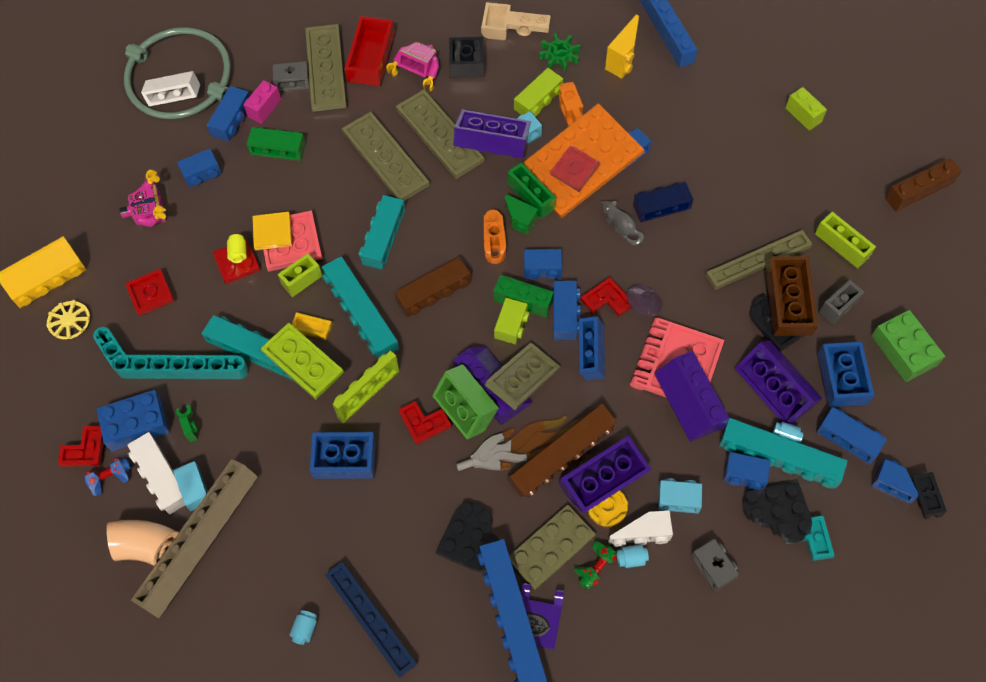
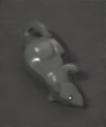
M599 201L603 212L608 216L606 222L614 224L615 231L623 236V239H626L631 245H639L644 241V233L636 230L637 226L634 219L617 208L616 201ZM636 235L639 238L637 240H631L627 236Z

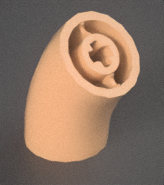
M120 520L107 523V541L111 557L114 561L136 560L155 566L179 533L167 526L142 520Z

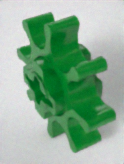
M554 33L553 42L549 43L542 40L541 48L547 51H540L539 59H549V69H552L553 65L559 64L562 66V71L565 72L567 62H573L575 65L578 64L579 57L573 54L580 53L581 45H570L572 42L571 35H568L566 40H559L557 33Z

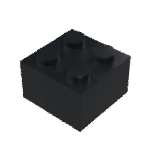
M483 36L449 38L450 78L484 77Z

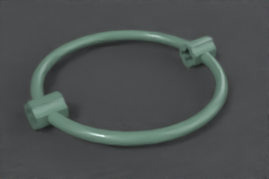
M188 27L172 28L154 34L139 46L129 44L126 47L125 55L129 60L124 71L125 91L130 101L147 115L161 119L189 117L203 111L216 100L221 102L229 89L226 87L231 67L228 52L223 44L208 32ZM179 34L200 36L213 43L222 56L224 70L220 83L211 82L209 84L207 94L210 97L204 102L180 112H160L145 106L137 99L131 87V73L135 62L145 63L147 60V47L160 39Z

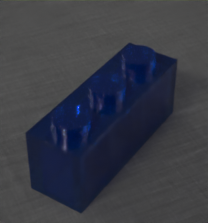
M686 182L674 183L668 187H659L653 191L641 192L635 195L633 207L641 223L689 210L694 199Z

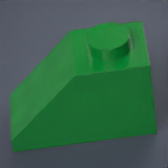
M506 194L505 209L512 228L517 232H523L528 235L538 219L539 209Z

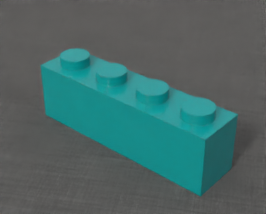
M383 195L381 202L377 203V213L371 219V229L366 232L364 247H361L359 251L362 265L384 270L405 212L404 200Z

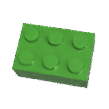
M910 310L879 325L871 335L905 382L938 366L945 357Z
M464 365L445 371L432 395L467 440L483 433L499 409Z

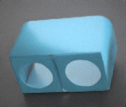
M195 461L173 470L183 501L190 512L198 507L208 493L201 470Z

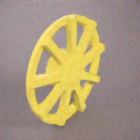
M75 300L58 303L59 305L48 313L47 328L53 336L59 339H72L79 336L86 330L90 321V313L86 306ZM71 305L69 311L66 312L64 306ZM75 305L81 307L73 313ZM61 308L63 315L55 314ZM81 312H86L87 317H76ZM53 317L60 319L51 323ZM78 321H86L83 329L77 325ZM61 324L56 332H54L52 327ZM65 327L67 336H60V332ZM75 327L79 330L78 333L71 336V328Z

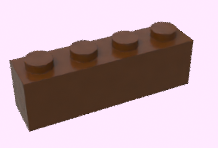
M949 158L892 186L885 199L897 212L953 184L962 170Z
M457 257L395 291L396 301L407 318L411 315H417L427 306H433L438 300L451 296L454 291L467 287L471 283V273L462 260Z

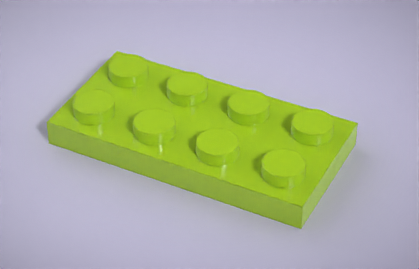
M290 323L285 325L260 348L271 361L315 400L344 373L341 367Z
M391 350L387 354H383L373 367L366 369L358 381L352 382L344 394H340L335 398L333 407L338 419L343 424L399 372L396 355Z

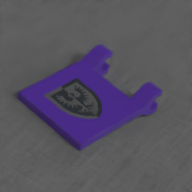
M524 583L522 585L521 597L536 646L555 650L564 591L556 590L554 605L529 600L531 585Z

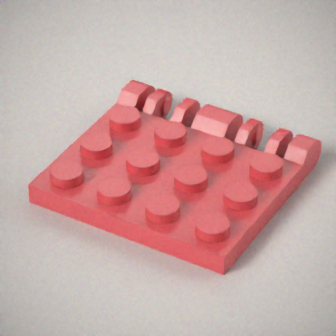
M654 318L649 332L653 336L663 338V340L651 337L646 339L647 344L643 347L640 355L642 360L638 361V367L651 370V373L635 370L630 386L666 397L654 373L675 357L693 351L709 382H711L724 340L660 318Z

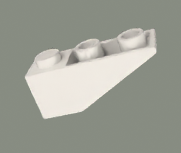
M670 511L646 513L609 537L608 545L614 544L615 547L626 546V543H635V545H646L647 542H655L656 544L668 543L673 536Z

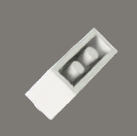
M194 71L146 80L141 93L148 106H154L197 97L200 83Z

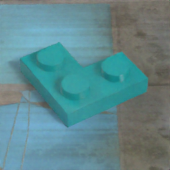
M811 517L812 528L803 541H807L812 561L833 558L835 555L824 517Z

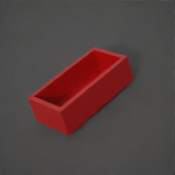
M360 16L345 65L347 82L373 86L381 85L395 36L393 20Z

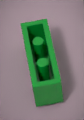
M252 127L247 141L250 155L299 161L302 160L306 145L303 133L265 129L262 127Z
M522 162L507 172V184L525 203L539 209L538 216L541 219L554 211L556 197Z
M500 275L494 289L495 302L504 304L505 299L509 298L527 303V311L545 318L548 317L553 304L554 292Z

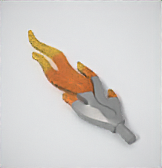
M563 416L559 420L535 422L526 426L514 438L502 445L498 444L514 434V429L491 436L470 456V459L457 463V470L461 471L473 466L474 468L501 471L510 469V463L501 461L525 463L542 449L529 454L531 450L545 444H550L580 419L573 421L559 431L550 433L541 432L561 426L567 420V416Z

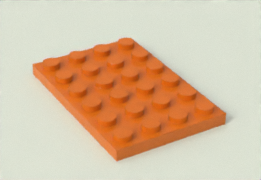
M598 103L524 161L523 164L556 197L554 211L562 219L645 152L636 140Z

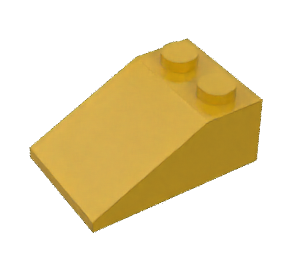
M637 14L607 48L605 70L621 79L625 74H629L633 68L632 60L635 55L634 46L639 15Z

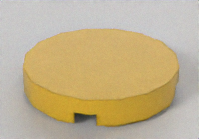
M618 491L587 512L596 524L603 527H612L624 520L628 511V501L625 495Z

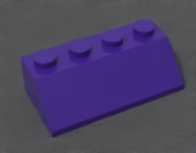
M462 109L454 127L453 146L463 149H474L480 152H491L497 155L503 154L514 158H523L531 121Z
M771 341L760 342L735 367L736 371L781 422L792 424L822 400V397Z
M486 346L469 348L454 358V366L464 365L498 406L499 409L494 417L500 425H503L532 404V401L528 398L514 410L485 386L487 380L503 367Z
M693 351L675 357L654 373L689 442L726 427L730 418Z
M627 436L562 477L559 485L568 499L584 514L652 469L630 437Z

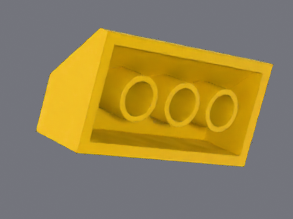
M63 236L0 271V283L14 303L21 308L30 304L35 299L46 295L56 287L62 286L70 279L79 276L82 272L86 271V268Z

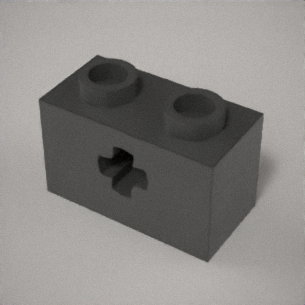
M307 61L273 64V82L279 91L310 88Z
M849 280L823 304L819 313L834 325L860 301L865 292Z
M715 539L695 550L691 558L713 591L717 592L736 580L739 576V570L736 564L725 555L726 550L723 545L717 543ZM713 563H715V564H716V563H719V564H720V567H719V566H715V567H714V566H713Z

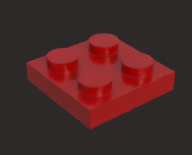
M247 238L245 239L246 259L241 263H233L227 258V246L213 251L225 284L260 271Z
M161 269L125 283L139 316L174 302Z

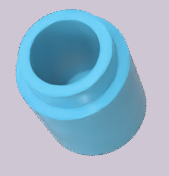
M776 422L774 425L773 434L801 443L803 438V432H800L801 427L785 422Z
M642 544L622 547L621 550H617L619 567L645 566L646 561H649L647 548H643Z
M301 610L300 614L296 616L289 634L293 638L292 641L294 643L304 645L305 642H310L317 623V616L315 614Z

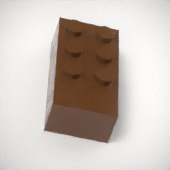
M809 256L770 257L765 268L773 336H812L818 327Z

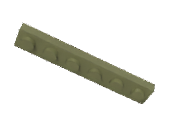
M801 230L712 269L706 273V277L713 288L717 290L764 269L770 257L793 256L811 248L812 243L804 231Z

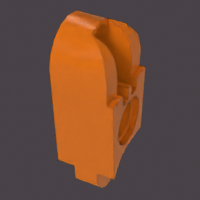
M572 81L560 84L558 97L559 107L568 126L583 116L584 108Z
M492 209L484 215V255L488 262L498 264L506 258V240L503 216L499 211ZM497 251L499 254L493 256L492 252Z

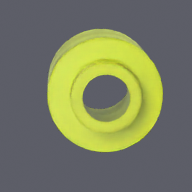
M240 234L230 235L227 240V258L233 263H241L246 259V241Z

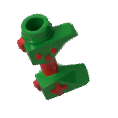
M598 541L594 542L592 547L600 557L593 567L577 566L574 568L575 573L581 577L579 584L587 590L593 585H597L600 579L598 573L607 562L612 563L617 559L615 550Z

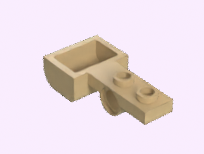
M486 2L481 33L485 38L506 40L508 29H516L517 33L522 36L529 35L531 31L548 33L551 15L511 11V5Z

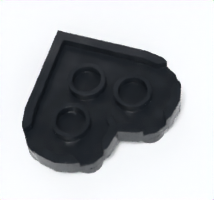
M764 295L753 303L749 313L751 320L766 339L771 341L780 352L804 337L773 336L769 297Z
M799 482L761 487V490L754 489L746 493L743 513L748 520L751 519L754 523L759 524V527H769L774 535L777 534L780 538L786 539L785 542L788 543L803 541L810 533L812 518Z
M462 504L453 514L436 550V554L473 571L481 573L486 571L484 565L480 566L477 553H480V546L500 540L497 535L491 532L492 517L490 512L478 504Z

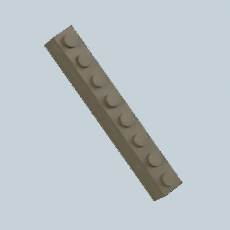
M231 459L131 601L155 617L160 618L199 560L204 556L213 540L216 539L234 510L241 503L243 497L253 486L258 476L244 464Z

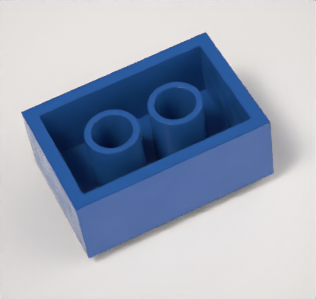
M862 342L823 344L817 356L828 407L868 405L874 397V391Z
M156 390L96 408L103 442L111 452L128 447L129 443L148 432L154 438L170 433L163 402Z
M373 432L312 433L310 473L313 479H374L376 440Z

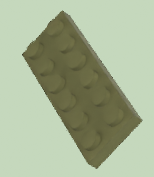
M339 25L305 28L312 112L347 108Z
M425 90L420 91L396 106L398 113L455 179L485 162L484 157L479 151L453 146L455 124Z
M372 112L342 128L343 134L395 198L405 201L430 186L428 179Z

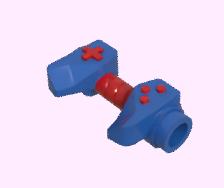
M115 458L110 464L111 467L100 473L95 471H87L85 473L84 481L94 496L102 494L101 480L109 476L115 475L123 483L129 480L127 471L131 469V465L127 458Z

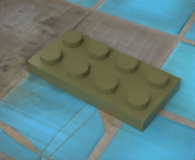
M529 343L491 376L485 383V386L516 410L559 370L560 366L535 345Z
M567 505L509 556L512 567L536 591L595 538L596 534Z

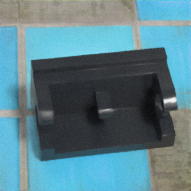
M929 472L912 476V482L919 494L918 498L924 512V518L927 520L932 516H936V518L942 517L947 510L934 473Z

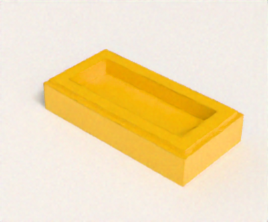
M296 312L291 325L303 335L327 340L333 324L329 320Z

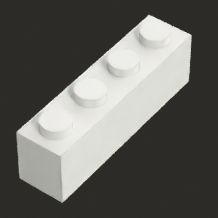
M148 432L129 443L130 452L128 455L134 463L137 462L140 466L137 470L143 479L147 478L149 483L146 486L152 495L156 494L158 499L155 502L161 511L165 509L170 515L185 506L173 469L154 437Z

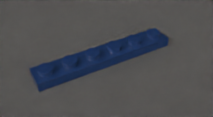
M341 562L326 573L325 576L399 679L417 666V663L344 563Z

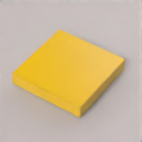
M289 212L253 216L255 250L292 246Z

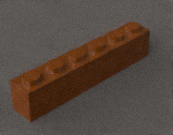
M603 403L598 405L509 475L507 480L520 497L526 495L528 498L538 491L537 486L541 483L545 485L554 478L552 474L557 470L560 473L569 466L568 461L572 458L577 460L584 454L583 449L587 446L592 448L599 442L598 437L602 434L606 436L614 430L612 426L617 421Z

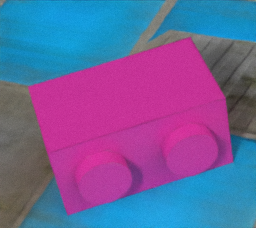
M264 80L243 104L248 118L261 124L266 120L281 101L278 87Z

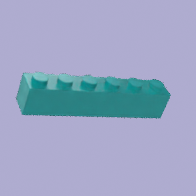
M342 256L322 266L324 282L327 285H331L332 294L335 298L339 297L341 300V308L345 313L348 311L350 314L349 320L354 327L357 326L360 331L358 333L363 341L367 340L369 344L367 347L372 356L376 355L379 359L390 350L392 352L399 350L398 341Z
M215 315L212 316L201 333L207 343L293 380L261 351L260 348L270 340L263 337L261 333L257 331L251 332L241 324L235 325L227 318L222 316L219 318Z
M731 418L725 427L719 445L728 452H737L751 457L770 460V467L775 466L781 468L785 473L800 475L807 481L822 483V486L826 488L836 489L841 484L847 465V460Z

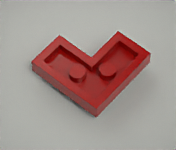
M610 277L581 296L580 299L592 314L607 304L620 317L634 306L630 298Z
M416 401L398 409L416 445L451 428V424L443 409L424 417Z
M83 426L81 445H61L58 465L60 467L100 466L104 444L100 426Z

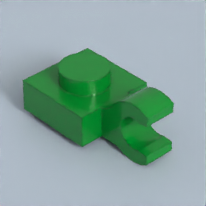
M186 405V413L181 414V411L176 409V414L179 417L185 437L189 442L197 440L195 433L198 432L195 422L190 421L193 410L189 405Z

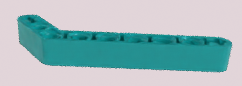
M100 327L93 334L94 340L119 377L125 379H243L249 372L244 359L237 355H126L108 328Z

